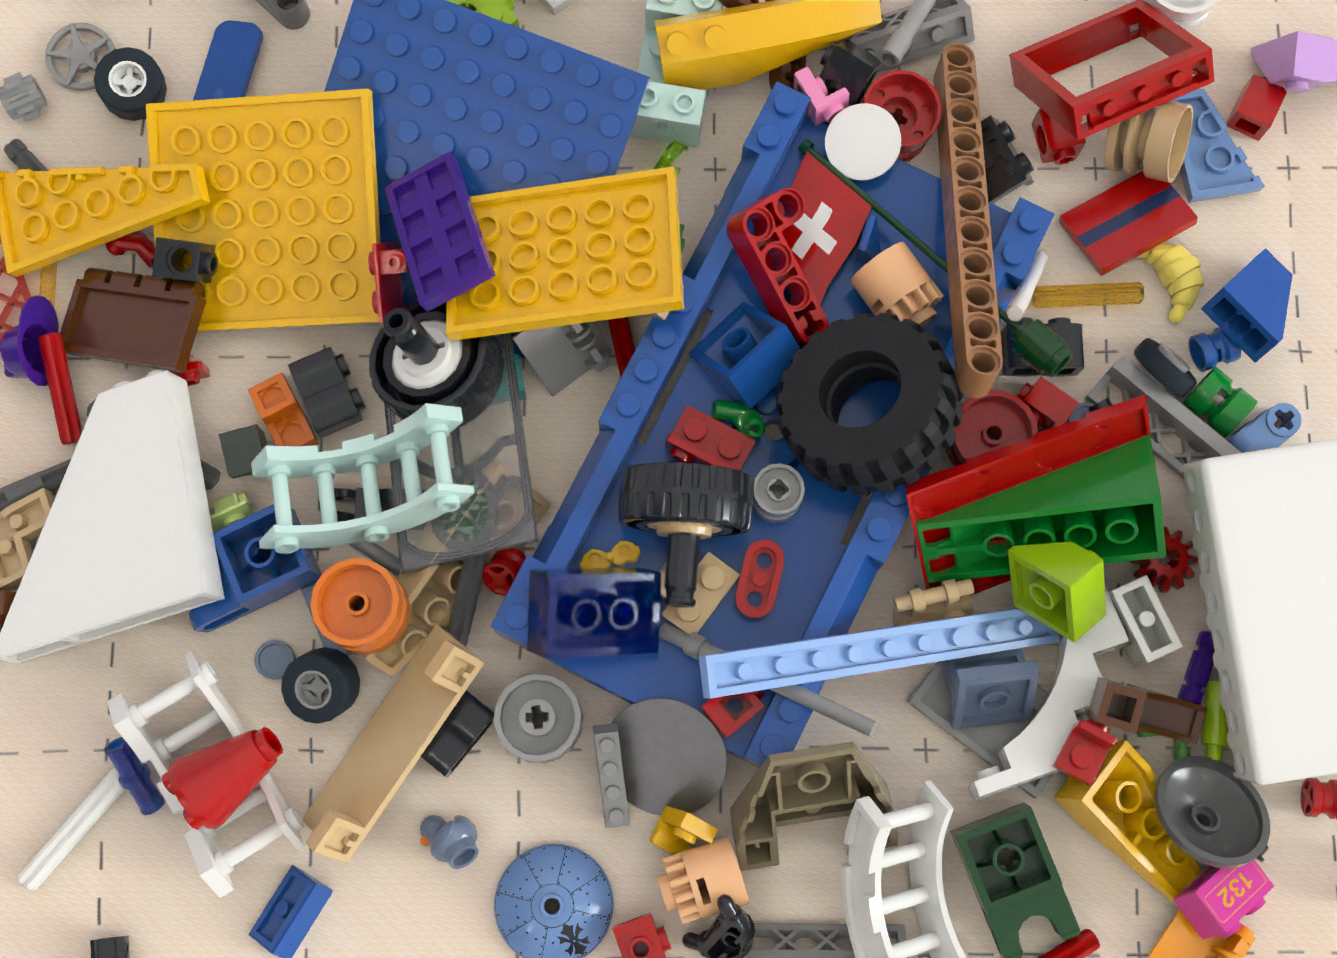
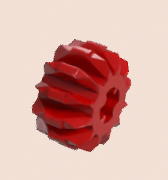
M1164 526L1166 555L1169 558V562L1161 565L1158 558L1129 561L1132 564H1140V569L1133 573V577L1140 578L1147 575L1152 586L1154 587L1157 584L1161 593L1168 592L1171 586L1176 590L1184 587V578L1191 579L1195 575L1193 569L1188 565L1197 563L1199 559L1195 555H1188L1187 551L1194 547L1192 541L1184 544L1180 542L1183 537V531L1177 530L1170 536L1166 526Z

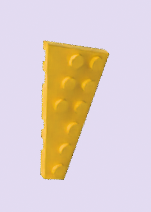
M195 163L155 164L153 167L141 168L128 165L112 169H105L103 167L50 168L49 171L17 169V172H3L0 170V237L7 274L19 277L209 204L210 199L203 167Z

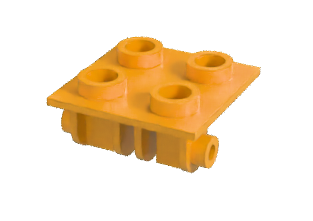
M1178 909L1147 957L1243 958L1256 938L1253 936L1254 932L1242 924L1237 932L1225 939L1218 935L1202 940L1181 910Z

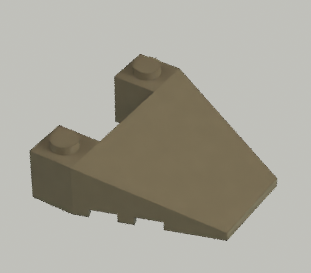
M854 742L771 754L766 758L730 807L732 833L740 871L779 865L776 827L848 815L850 817L856 799L867 796L873 800L883 814L894 811L887 783ZM897 827L891 829L885 848L898 846Z

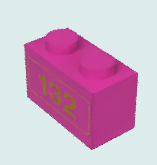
M1255 860L1245 866L1231 869L1217 868L1209 865L1173 901L1202 940L1218 935L1225 939L1241 928L1242 924L1239 920L1244 915L1256 912L1266 903L1263 897L1274 885Z

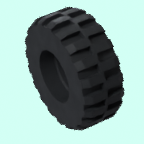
M871 313L854 315L853 319H839L830 323L831 327L821 333L819 331L815 332L808 338L809 342L802 350L798 348L790 360L792 364L789 370L785 369L779 383L782 393H778L776 397V411L780 415L778 425L789 448L810 475L817 481H825L829 488L838 492H846L847 488H849L854 495L859 496L871 495V491H879L881 494L896 491V487L904 483L910 485L921 479L919 475L928 468L932 470L942 460L940 455L943 450H948L952 446L957 436L953 429L954 426L958 427L960 425L963 409L959 404L963 396L957 387L955 371L937 339L930 332H924L920 324L910 319H903L901 322L897 315L880 313L879 316H872ZM878 381H890L901 385L900 394L895 405L880 420L863 427L838 425L841 408L849 396L857 389Z

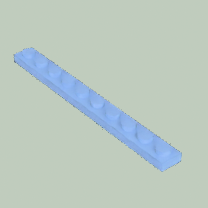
M1011 608L700 655L699 664L703 698L729 696L1060 642V635L1019 608Z

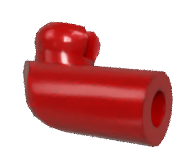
M136 231L105 243L106 249L112 255H123L126 250L135 251L148 267H153L155 245L144 233Z

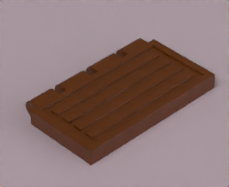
M88 268L83 279L76 280L60 334L63 338L65 352L68 355L185 373L206 304V300L201 298L203 286L200 282L173 280L172 278Z

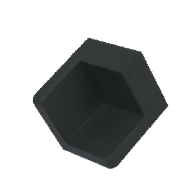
M257 424L219 434L228 475L234 479L252 474L251 462L267 445L265 432Z

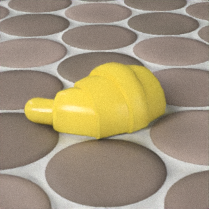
M1161 243L1136 258L1146 259V263L1151 264L1158 273L1157 276L1172 298L1170 304L1173 307L1169 313V320L1174 324L1182 322L1187 311L1193 307L1200 289L1204 286L1203 275L1199 269L1201 264L1199 259L1191 255L1181 244L1176 246L1170 243Z

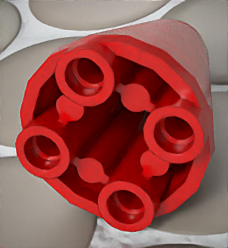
M266 727L259 731L253 729L180 756L169 765V771L162 775V782L168 792L176 795L184 808L183 816L193 829L198 830L202 826L208 829H218L231 817L276 764L277 757L283 753V748L277 736Z

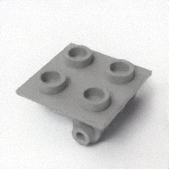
M593 322L521 331L512 337L552 396H555L590 369L595 368L597 372L605 370L609 366L607 359L613 352Z

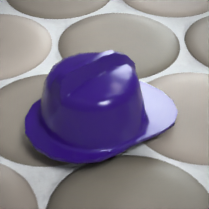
M33 296L29 298L22 307L19 324L6 332L0 341L4 374L9 378H29L37 386L48 385L39 337L47 333H58L59 325L56 311L51 302L45 297Z

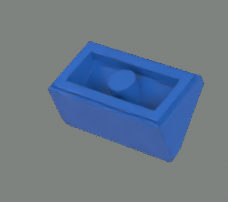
M292 865L248 935L273 955L282 958H292L333 892L332 889Z

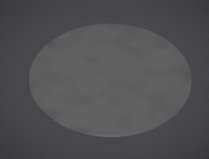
M656 698L634 703L624 709L613 720L612 723H618L627 801L648 813L660 816L665 805L692 813L707 805L717 795L722 787L727 770L726 749L715 726L701 712L676 700Z

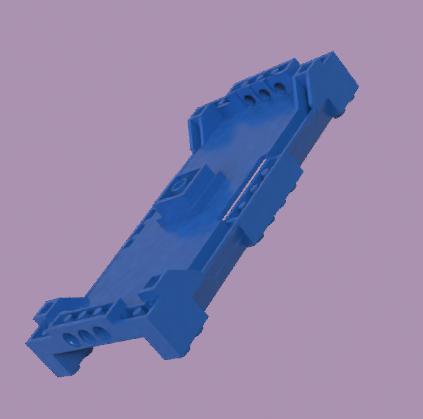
M776 82L743 144L741 161L682 274L684 309L670 311L665 320L652 317L598 420L600 432L551 525L548 526L533 557L527 555L490 625L497 635L562 667L573 675L632 705L648 699H671L685 703L706 716L700 708L711 699L703 698L699 660L684 654L682 648L658 636L659 630L664 623L675 627L661 617V614L667 607L663 602L664 598L660 596L652 608L639 599L648 587L645 584L652 574L657 575L666 563L668 537L630 529L620 524L618 519L621 473L628 466L642 463L677 462L668 455L670 450L665 448V440L674 430L687 405L711 417L714 399L738 402L730 397L690 356L645 445L638 442L706 310L713 314L698 343L743 301L771 316L728 237V220L734 213L764 195L791 187L804 158V155L798 151L799 146L804 140L809 139L814 144L813 149L829 161L825 150V136L829 125L821 123L815 126L808 116L811 97L779 82ZM897 158L894 165L885 174L875 179L865 181L850 179L947 262L940 178ZM1021 197L1012 212L988 202L997 303L1004 311H1006L1015 291L1023 281L1055 213ZM872 209L870 215H875L877 218L881 252L899 242H905L943 293L942 301L933 307L937 316L922 329L924 332H930L937 339L955 371L948 273ZM747 219V229L753 235L754 224L750 219ZM861 236L857 246L831 283L821 308L828 319L829 325L839 319H853L854 315L871 313L872 316H875L850 283L852 277L865 265L856 262L855 259ZM785 287L784 298L786 302L789 304L791 300V295L789 290ZM878 381L857 389L849 396L841 408L838 425L863 427L880 420L895 405L900 394L901 385L890 381ZM779 383L767 393L763 400L753 406L762 418L765 427L771 424L778 425L780 415L776 411V397L778 393H782ZM716 419L739 431L731 421ZM764 433L761 437L754 439L756 443L741 471L749 474L754 481L761 469L770 464L781 463L789 465L798 471L802 477L805 492L798 511L792 518L783 523L773 524L763 521L753 510L751 528L747 533L737 536L700 539L698 563L702 561L709 551L739 574H741L747 549L756 541H773L782 549L784 554V566L775 604L767 616L761 619H749L737 610L735 594L739 582L738 578L698 632V634L708 638L710 644L725 651L848 633L877 571L885 564L910 513L906 497L907 483L897 486L896 491L881 494L879 491H874L848 545L840 543L862 496L854 495L849 488H847L846 492H838L829 488L825 481H817L801 464L787 445L784 437L779 440H771ZM928 468L919 476L923 477L928 475L930 469ZM620 541L632 542L640 548V556H638L637 562L634 564L627 563L621 568L613 565L606 572L597 571L594 575H588L582 571L580 566L583 556L591 549L608 553ZM760 555L756 559L757 565L761 568H768L771 565V560L766 555ZM751 593L747 596V601L751 606L757 607L762 603V598L757 593ZM826 680L797 685L819 694ZM769 689L761 690L764 697L760 701L765 707L727 739L720 732L719 734L723 740L726 752L760 768L769 755L794 751L813 712L812 709ZM732 698L727 702V708L732 713H739L742 710V702L737 698Z

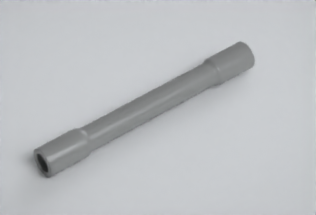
M937 0L914 1L898 28L892 32L878 54L879 61L885 67L896 68L911 46L913 37Z

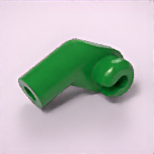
M714 399L711 408L712 418L731 421L739 432L752 439H757L764 434L765 424L753 407L749 409L740 402Z

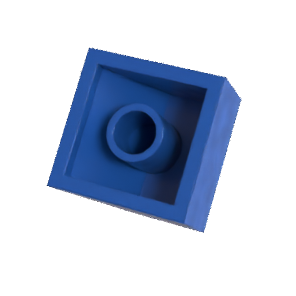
M743 301L699 342L689 354L730 397L751 409L763 400L767 393L780 382L785 369L789 370L792 364L790 362L792 356L800 346L784 323Z

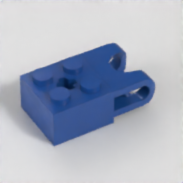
M274 504L213 533L225 599L191 609L189 619L194 631L208 633L318 581L322 575L311 548H299L297 551L288 554L277 553L275 549L260 548L259 541L273 525H276ZM291 508L293 525H301L295 510ZM271 551V555L268 559L267 552Z

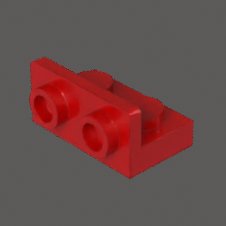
M687 405L674 430L665 440V448L670 450L668 455L680 463L693 462L741 471L756 440Z

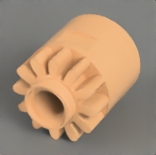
M899 242L875 256L850 281L875 316H879L880 313L897 315L901 322L903 319H910L920 324L921 328L937 316L933 307L939 304L944 297L905 242Z
M729 836L715 840L712 844L705 843L662 858L667 874L657 876L667 912L678 909L682 925L719 914L720 910L717 906V899L722 894L730 895L734 903L739 906L749 904L745 884Z

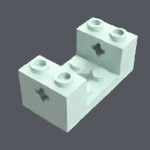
M647 0L645 8L646 28L637 72L650 77L630 136L699 147L709 89L700 90L664 84L654 20L723 9V5L719 0Z

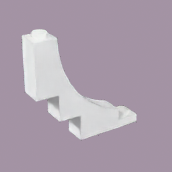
M1106 585V616L1075 643L1063 635L1060 636L1056 671L1046 698L1028 726L997 753L1004 771L1000 772L997 765L976 773L978 780L969 785L974 801L1059 772L1052 765L1072 726L1078 721L1076 714L1089 710L1098 677L1102 678L1094 658L1119 650L1129 641Z

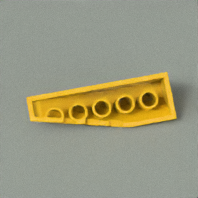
M774 0L654 21L664 84L707 90L741 84L882 22L880 0Z

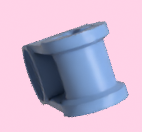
M1279 403L1260 413L1252 421H1249L1231 434L1226 440L1241 453L1277 448L1299 430L1302 422L1301 415L1293 405ZM1277 417L1280 418L1282 421V423L1279 425V429H1277L1274 425V423L1277 421Z

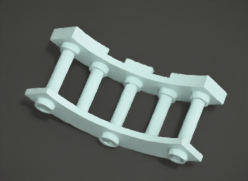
M425 403L415 413L394 424L393 433L379 439L376 434L372 433L342 441L343 449L319 452L318 445H266L251 462L252 476L266 477L269 481H272L276 525H273L259 541L260 548L275 549L277 553L288 554L297 551L299 548L337 546L361 541L377 543L387 540L390 534L410 529L435 519L444 513L458 510L460 504L474 494L473 486L453 484L446 438L450 435V432L463 422L461 407ZM431 445L436 484L422 494L416 456L419 455V450ZM400 458L406 503L382 512L376 469L380 467V464ZM361 471L366 517L338 522L333 478L339 473ZM313 477V479L317 480L322 524L293 525L288 479Z

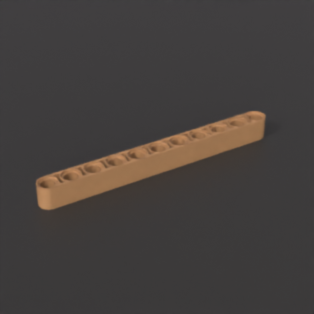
M951 43L946 45L942 51L933 82L942 105L937 135L955 377L957 387L963 394L972 398H982L992 389L1002 368L1003 358L975 55L968 46L961 43Z

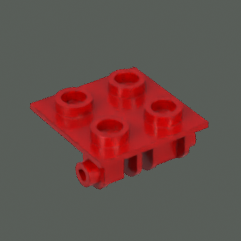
M398 241L372 244L373 251L368 256L369 270L372 275H375L376 291H373L372 306L375 314L379 316V323L383 322L385 315L390 310L400 307L404 308L401 273L409 272L403 249H398Z

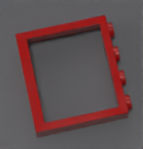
M1143 0L1131 2L1009 54L1014 86L1077 140L1215 82L1212 48ZM1138 23V29L1130 32V26ZM1138 37L1144 38L1169 56L1164 60L1077 97L1050 76ZM1086 115L1087 122L1081 124L1083 121L1082 116Z

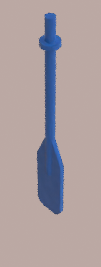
M232 20L224 21L218 25L212 38L193 101L246 96L263 41V33L257 25Z

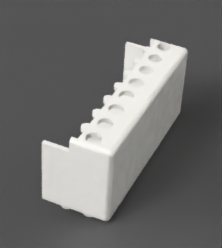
M1337 439L1212 457L1186 463L1181 467L1180 472H1184L1187 489L1185 501L1188 511L1191 512L1194 530L1192 542L1194 549L1198 552L1201 570L1199 582L1206 598L1208 610L1206 622L1212 633L1215 650L1213 662L1215 668L1218 669L1222 690L1220 702L1223 709H1225L1229 730L1227 742L1230 749H1232L1236 772H1233V775L1241 780L1259 785H1268L1337 774Z

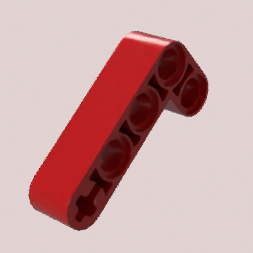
M785 188L764 195L734 213L728 220L727 234L771 317L784 323L800 348H803L809 342L808 338L817 331L821 333L829 328L830 325L781 232L797 222L805 212V202L800 192L793 188ZM778 200L781 201V203L784 206V216H782L778 211ZM747 219H750L754 224L753 235L747 229ZM766 253L772 258V269H769L766 265ZM785 287L789 290L791 295V300L789 304L786 302L784 298Z

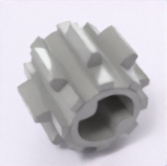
M18 72L4 78V86L0 87V100L12 120L22 117L24 122L41 116V108L47 106V101L32 74L22 77L21 73Z

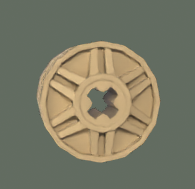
M1169 101L1159 105L1155 115L1154 108L1108 127L1104 153L1107 170L1120 171L1123 168L1126 174L1131 175L1135 174L1143 161L1145 178L1169 183L1173 182L1183 164L1191 136L1193 123L1192 105Z

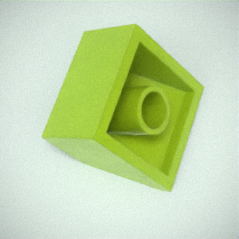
M1072 541L1013 546L1008 550L1013 605L1074 643L1106 616L1103 559L1095 552L1086 550Z

